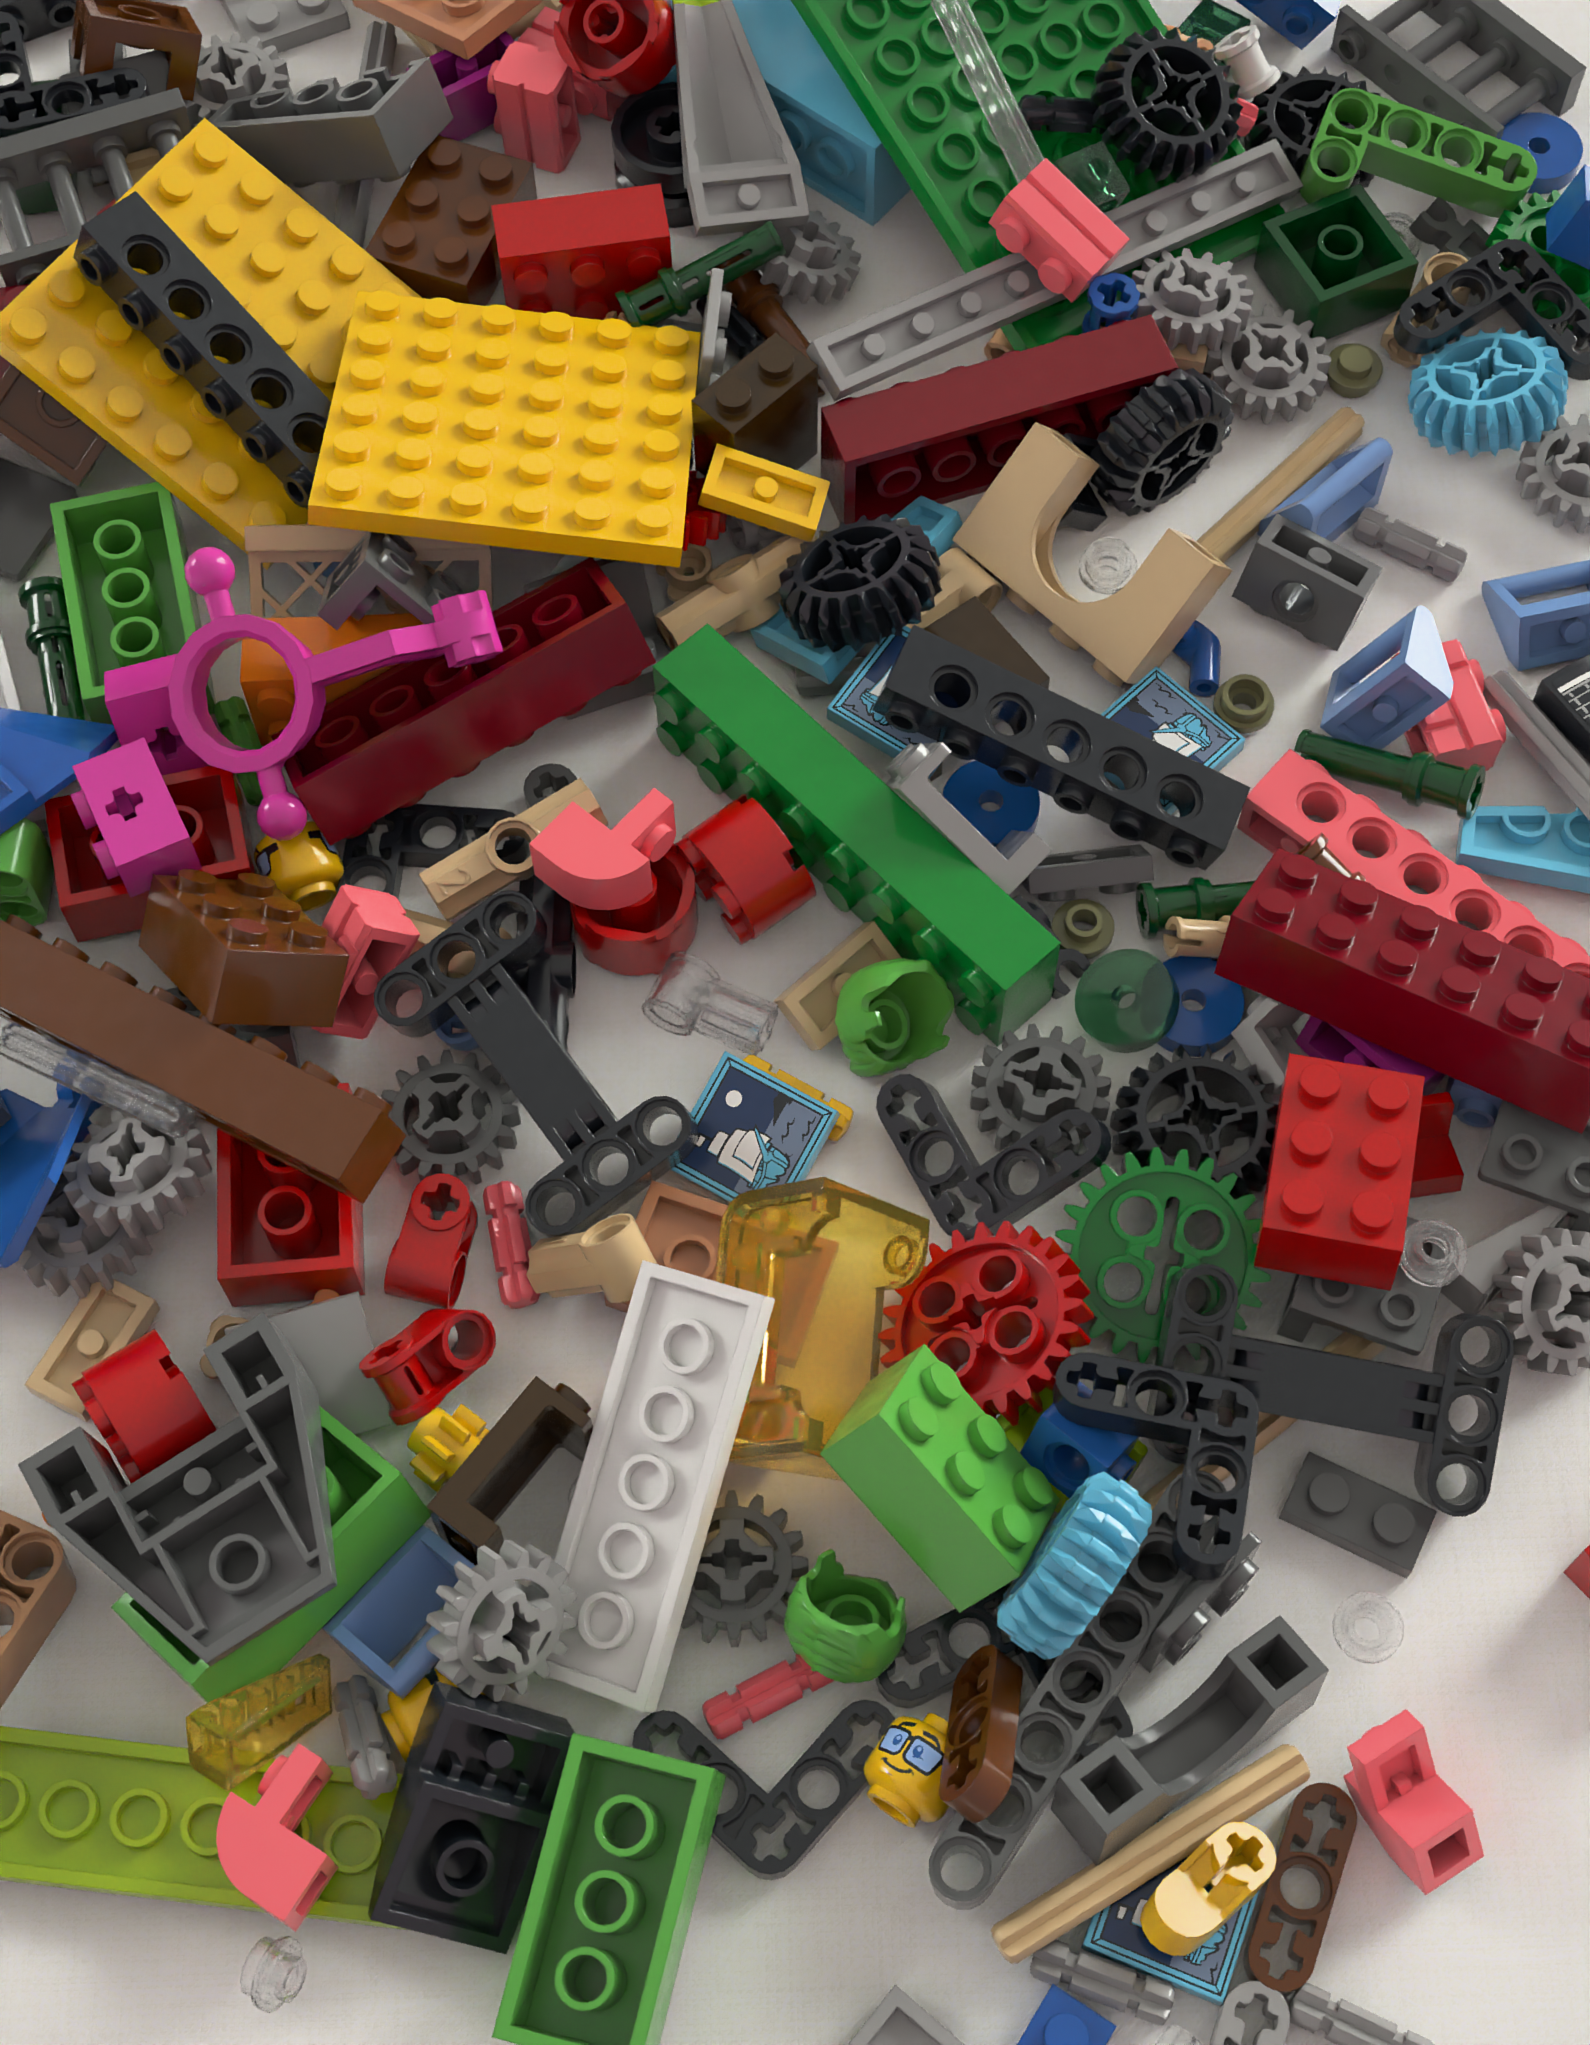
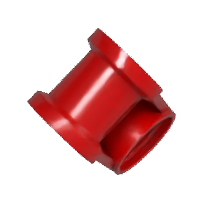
M437 1173L424 1178L415 1187L399 1238L396 1240L389 1256L384 1278L385 1294L446 1309H452L455 1306L463 1285L469 1251L478 1227L476 1207L471 1201L467 1187L459 1178L450 1174ZM448 1202L455 1204L456 1212L445 1211ZM433 1211H445L441 1220H436L433 1215Z
M430 1309L422 1313L419 1318L395 1337L380 1344L367 1354L360 1362L359 1369L364 1377L375 1380L391 1406L388 1416L393 1424L397 1426L406 1425L435 1409L450 1391L487 1363L492 1357L496 1346V1333L492 1322L483 1313L476 1310ZM455 1326L458 1333V1342L455 1350L451 1353L448 1346V1336L451 1328Z

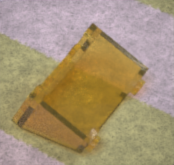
M827 1177L749 1190L737 1195L729 1203L723 1214L720 1226L715 1281L775 1299L729 1457V1463L843 1481L820 1455V1452L865 1385L879 1374L881 1340L878 1339V1333L882 1332L884 1291L910 1285L920 1275L925 1266L928 1253L929 1219Z

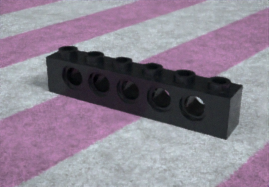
M136 191L83 224L73 256L83 276L91 284L100 286L118 305L119 311L127 324L133 329L141 330L157 347L168 368L178 375H183L201 395V399L208 411L216 418L223 419L242 439L248 454L257 462L264 463L283 483L289 498L296 505L308 510V502L331 401ZM132 268L144 270L149 275L140 274ZM173 312L185 314L191 320L180 318ZM214 356L224 357L232 364L222 363ZM255 400L265 401L273 409L262 407ZM295 443L308 446L314 453L301 450Z
M913 625L900 648L872 709L883 715L886 721L894 728L907 733L918 732L933 740L943 742L952 751L950 755L963 760L974 759L997 770L998 775L1006 782L1019 787L1030 786L1053 797L1054 802L1062 809L1075 814L1086 813L1109 824L1110 829L1118 836L1131 841L1142 840L1165 851L1166 856L1174 863L1188 868L1198 867L1206 870L1225 851L1251 788L916 625ZM934 692H944L951 695L956 700L958 708L944 706L938 701ZM991 719H1000L1008 723L1014 735L1000 733L993 726ZM1052 745L1061 748L1067 754L1069 763L1056 760L1050 754L1047 746ZM1104 772L1113 773L1118 776L1123 782L1125 790L1116 789L1111 786L1105 779ZM1160 799L1172 802L1179 810L1180 817L1167 813L1163 809Z

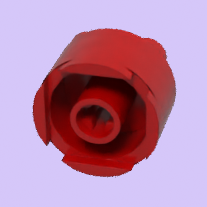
M559 0L563 6L559 15L558 23L554 21L553 29L557 50L571 69L603 89L622 98L629 97L631 94H640L659 84L668 75L672 67L676 65L671 0Z
M746 794L741 795L683 835L682 839L675 843L680 855L691 865L695 876L696 892L705 902L713 897L724 911L720 915L723 924L740 945H743L750 939H756L816 896V888L804 864L795 871L791 868L794 866V861L789 850L793 846L783 831L755 799L750 798L747 800Z
M674 843L660 860L656 862L650 861L653 891L640 901L614 910H593L570 902L576 939L581 947L583 956L589 962L597 964L613 973L629 976L651 973L663 975L672 971L677 966L679 959L685 954L694 940L698 925L694 872L690 863H687L680 855Z
M155 1329L81 1372L83 1377L72 1383L85 1409L102 1437L106 1440L131 1484L217 1430L185 1375L176 1364L174 1365L169 1356L171 1354Z

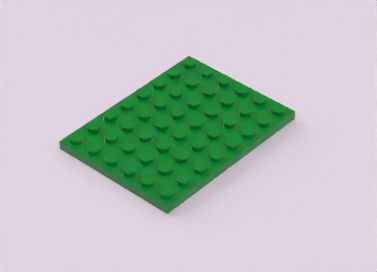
M791 0L965 274L1013 253L999 242L996 230L988 222L1007 194L1045 158L1103 213L1175 183L1170 175L1164 180L1155 183L1150 169H1146L1144 173L1134 176V162L1127 158L1116 163L1118 149L1114 144L1101 145L1103 134H1098L1096 128H1092L1091 133L1047 131L1046 125H1042L1041 131L1023 130L1017 125V103L1020 102L1021 97L1025 94L1043 95L1046 97V102H1050L1051 96L1091 98V93L1095 88L1093 84L1094 76L1100 66L1105 64L1104 59L1113 47L1122 44L1126 37L1134 32L1142 36L1145 31L1150 30L1154 26L1164 36L1168 30L1148 0ZM1237 137L1227 147L1228 151L1218 163L1246 152ZM1279 203L1169 253L1176 258L1181 256L1183 248L1190 249L1193 258L1201 259L1206 252L1213 253L1212 263L1216 265L1226 261L1235 264L1257 252L1263 222L1286 212ZM1160 257L1155 258L1153 260L1159 263ZM1142 265L1122 274L1132 279L1134 270L1141 271ZM1088 289L1073 303L1067 298L1007 324L1001 327V330L1015 351H1023L1048 344L1063 336L1083 334L1082 323L1084 316L1091 309L1087 299ZM1117 290L1115 303L1121 300L1122 293L1120 290ZM1106 321L1104 323L1101 322L1100 326H1105Z

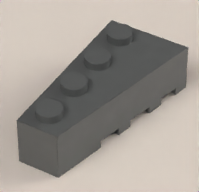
M426 57L410 61L408 65L409 70L404 74L390 76L385 66L366 70L363 75L364 79L354 81L343 87H340L337 78L333 77L319 80L315 84L302 89L295 96L291 88L287 87L231 99L223 104L208 121L284 184H293L296 188H302L316 182L336 181L338 185H347L359 179L379 178L382 182L398 180L410 172V165L454 118L430 58Z

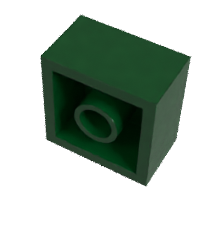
M1357 184L1264 221L1253 268L1284 312L1288 309L1294 310L1293 323L1299 326L1303 322L1310 320L1314 323L1310 337H1325L1328 340L1399 311L1410 295L1419 262L1362 185Z

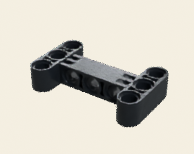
M500 891L490 896L388 972L377 984L374 992V1006L378 1015L401 1034L409 1037H423L457 1015L564 1161L537 1181L529 1190L525 1201V1209L530 1224L548 1237L582 1233L599 1221L606 1219L647 1188L652 1180L656 1181L687 1158L697 1144L699 1138L698 1126L686 1107L677 1099L668 1096H654L641 1103L620 1120L617 1119L511 976L513 971L534 957L543 948L547 938V924L540 911L524 894L515 891ZM519 912L528 915L527 927L520 936L514 939L500 938L499 928L502 921L508 915ZM462 951L474 952L475 965L472 971L462 978H450L448 975L450 960ZM409 990H421L423 993L421 1008L410 1017L399 1018L396 1011L399 998ZM664 1114L679 1116L682 1122L679 1137L668 1145L659 1146L653 1144L650 1139L652 1123ZM620 1153L626 1155L629 1169L625 1178L615 1185H602L598 1179L600 1162L610 1154ZM559 1193L572 1194L575 1200L573 1216L568 1222L560 1226L549 1225L545 1217V1208L548 1201Z
M1192 1263L1182 1267L1173 1276L1168 1289L1155 1366L1174 1369L1173 1360L1176 1352L1186 1344L1199 1343L1205 1349L1208 1356V1365L1202 1375L1229 1380L1243 1385L1254 1395L1258 1403L1259 1412L1419 1442L1414 1471V1485L1419 1496L1427 1504L1451 1516H1468L1477 1512L1486 1503L1491 1488L1514 1354L1511 1334L1499 1320L1474 1313H1461L1450 1318L1441 1327L1438 1335L1431 1372L1232 1334L1238 1303V1289L1233 1278L1224 1269L1207 1263ZM1200 1275L1211 1276L1217 1282L1220 1289V1298L1217 1305L1206 1313H1195L1186 1301L1188 1284ZM1480 1326L1487 1333L1490 1348L1482 1361L1469 1364L1463 1358L1460 1342L1463 1335L1469 1329ZM1150 1390L1146 1413L1152 1416L1169 1414L1174 1409L1171 1398L1164 1392ZM1463 1395H1470L1478 1407L1476 1422L1469 1429L1456 1432L1449 1422L1448 1412L1450 1406L1457 1398ZM1189 1399L1186 1412L1190 1413L1194 1418L1195 1413L1193 1412L1196 1400ZM1148 1439L1149 1444L1163 1458L1176 1464H1184L1187 1446L1171 1448L1162 1441ZM1451 1464H1460L1466 1473L1464 1490L1455 1498L1442 1499L1437 1490L1439 1473Z

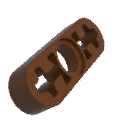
M992 1644L985 1645L974 1652L961 1667L954 1681L939 1786L940 1799L971 1823H978L986 1819L998 1808L1010 1788L1013 1776L1023 1670L1017 1663Z
M1311 1784L1301 1790L1291 1802L1275 1850L1277 1858L1275 1870L1265 1882L1244 1950L1243 1964L1249 1980L1259 1981L1266 1987L1279 1991L1282 1996L1295 1992L1312 1975L1357 1825V1812L1353 1801L1345 1791L1333 1784ZM1320 1801L1331 1805L1330 1818L1340 1823L1339 1829L1330 1828L1324 1834L1317 1851V1855H1330L1332 1857L1330 1866L1314 1854L1292 1852L1290 1850L1292 1841L1302 1849L1309 1843L1313 1821L1303 1815V1809L1313 1810ZM1291 1868H1303L1316 1877L1321 1892L1316 1906L1310 1909H1298L1291 1906L1284 1899L1280 1889V1881L1285 1871ZM1270 1911L1287 1923L1309 1925L1311 1927L1309 1937L1299 1929L1292 1934L1287 1953L1290 1959L1298 1962L1297 1971L1287 1969L1279 1979L1269 1975L1270 1962L1260 1956V1948L1271 1949L1277 1943L1284 1923L1269 1922Z

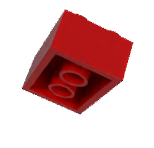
M661 183L491 205L505 303L511 309L539 313L562 312L572 317L604 320L611 311H616L617 316L623 313L614 293L620 290L629 293L657 278L658 270L666 267V269L672 267L671 239ZM658 297L641 306L639 310L643 311L661 302L664 298Z
M210 765L162 775L202 868L198 870L221 879H237L240 873L257 874L245 802L235 773ZM71 795L51 798L44 804L59 906L76 941L79 943L142 929L150 890L130 898L120 875L109 880L107 879L92 845L104 840L98 825L87 830L85 829Z
M1289 1053L1277 1113L1254 1266L1391 1291L1404 1248L1425 1076Z
M349 1082L339 1083L338 1088L353 1095ZM217 1129V1280L232 1307L314 1300L315 1294L322 1289L333 1290L340 1296L359 1291V1295L364 1296L363 1204Z

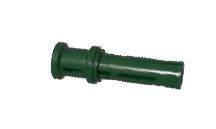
M768 221L758 229L717 248L715 251L675 272L672 267L668 269L663 267L657 271V278L629 293L620 290L614 294L628 323L632 327H641L642 325L654 326L675 314L681 318L686 316L688 311L692 309L690 303L708 294L711 275L708 276L706 272L746 251L751 252L750 255L723 268L722 286L764 265L766 262L785 255L786 251L771 221ZM695 278L698 280L697 283L683 289V284ZM658 297L664 298L661 302L643 311L639 310L641 306Z
M55 576L33 578L19 588L18 598L21 607L27 610L29 628L26 630L25 640L28 649L38 657L47 715L85 720L62 578ZM45 594L50 595V601H45ZM60 663V667L57 669L56 664ZM58 679L63 681L67 706L62 704Z
M1304 729L1300 733L1294 748V752H1301V756L1304 759L1314 760L1321 764L1330 775L1402 793V799L1412 806L1419 807L1425 802L1456 810L1457 816L1465 820L1471 819L1474 815L1485 784L1486 771L1484 766L1473 764L1468 769L1435 760V755L1427 751L1417 752L1412 757L1314 733L1308 729Z
M1193 877L1190 878L1186 885L1153 888L1149 882L1139 883L1136 889V914L1140 933L1145 939L1155 938L1158 931L1167 930L1165 925L1172 916L1218 921L1224 915L1231 916L1255 881L1212 885L1207 879Z

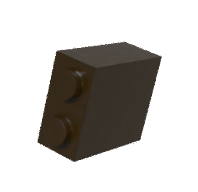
M774 333L691 400L697 478H706L717 443L798 470L818 453V365L777 333Z

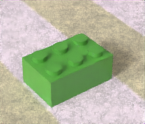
M925 1344L865 1385L820 1452V1455L959 1613L1021 1576L1060 1501V1498L1053 1492L1045 1475L1026 1461L1006 1438V1434L999 1422L992 1416L985 1414L961 1386L955 1372L947 1364L940 1362Z

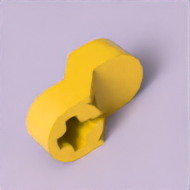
M1231 1822L1222 1826L1204 1840L1176 1870L1162 1880L1142 1907L1140 1920L1143 1932L1149 1942L1166 1954L1185 1956L1194 1952L1209 1940L1242 1906L1256 1895L1275 1870L1277 1858L1274 1846L1268 1837L1253 1825L1245 1822ZM1208 1885L1212 1887L1209 1892L1205 1890Z

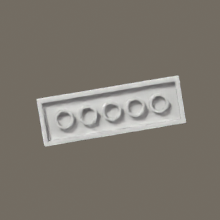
M642 1260L554 1559L555 1563L566 1569L569 1573L564 1584L577 1592V1599L571 1605L564 1608L565 1612L577 1619L576 1627L563 1630L560 1633L559 1640L568 1648L565 1655L550 1653L545 1660L550 1670L549 1678L641 1712H656L775 1302L774 1298Z

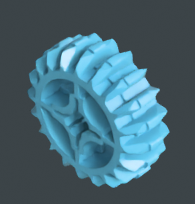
M1501 327L1496 333H1484L1480 329L1477 335L1470 337L1459 335L1454 343H1446L1435 350L1434 354L1421 356L1420 366L1412 370V380L1409 385L1410 394L1408 395L1409 412L1413 414V421L1417 427L1418 435L1428 437L1431 447L1445 446L1449 455L1465 450L1468 451L1472 459L1479 452L1491 451L1495 457L1498 450L1506 448L1519 452L1522 442H1540L1542 431L1556 429L1557 418L1565 414L1568 373L1564 370V361L1559 357L1558 348L1547 346L1545 337L1537 336L1530 339L1526 330H1520L1515 334H1507L1504 327Z
M1104 1471L1087 1478L1083 1485L1078 1486L1073 1496L1065 1502L1056 1517L1052 1519L1050 1525L1040 1537L1021 1576L1013 1580L998 1606L997 1626L1011 1636L1010 1640L1026 1652H1034L1046 1660L1061 1655L1065 1649L1071 1647L1076 1637L1084 1632L1088 1623L1095 1615L1097 1616L1104 1602L1112 1595L1114 1588L1127 1572L1126 1569L1132 1559L1139 1552L1140 1544L1148 1535L1147 1529L1152 1523L1151 1504L1137 1495L1139 1491L1122 1479L1117 1481Z

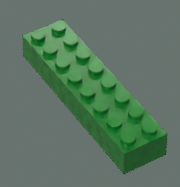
M708 623L652 666L655 689L653 700L656 705L658 722L656 733L665 748L677 757L683 754L697 767L702 781L715 794L721 795L724 792L732 801L743 794H746L747 800L750 798L755 799L772 817L793 846L789 850L794 861L793 867L798 869L804 864L806 869L823 884L827 897L839 910L846 913L851 910L863 922L874 921L901 958L917 961L929 960L938 974L946 981L948 989L952 992L954 998L955 1013L960 1022L975 1035L983 1033L998 1047L1002 1044L1004 1032L1010 1030L1014 1033L1051 1000L1061 942Z

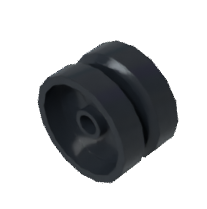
M677 82L661 83L646 92L631 94L616 110L611 125L612 148L615 157L614 171L617 189L661 183L668 226L674 229L693 226L694 223L688 192L684 188Z

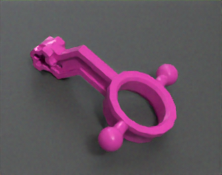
M200 548L188 557L184 566L185 580L193 591L204 596L211 622L193 632L175 657L168 685L171 716L185 745L208 765L232 773L256 772L264 798L257 810L258 825L264 834L278 841L291 840L303 831L307 822V809L300 798L288 792L282 768L287 759L306 746L319 728L326 703L325 687L385 666L436 658L445 655L449 668L477 664L495 658L496 655L503 653V648L486 591L477 590L440 600L438 604L431 606L435 620L434 623L387 630L313 655L306 645L279 623L251 614L236 615L229 594V589L235 579V566L232 560L218 548ZM245 639H256L265 642L284 658L293 676L296 699L290 722L280 736L264 747L255 750L234 745L218 731L208 712L206 686L213 664L225 649Z

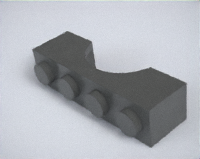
M1279 1615L1227 1653L1206 1681L1183 1703L1160 1721L1144 1731L1127 1738H1120L1115 1735L1061 1774L1057 1782L1051 1811L1096 1866L1313 1706L1329 1669L1282 1616Z

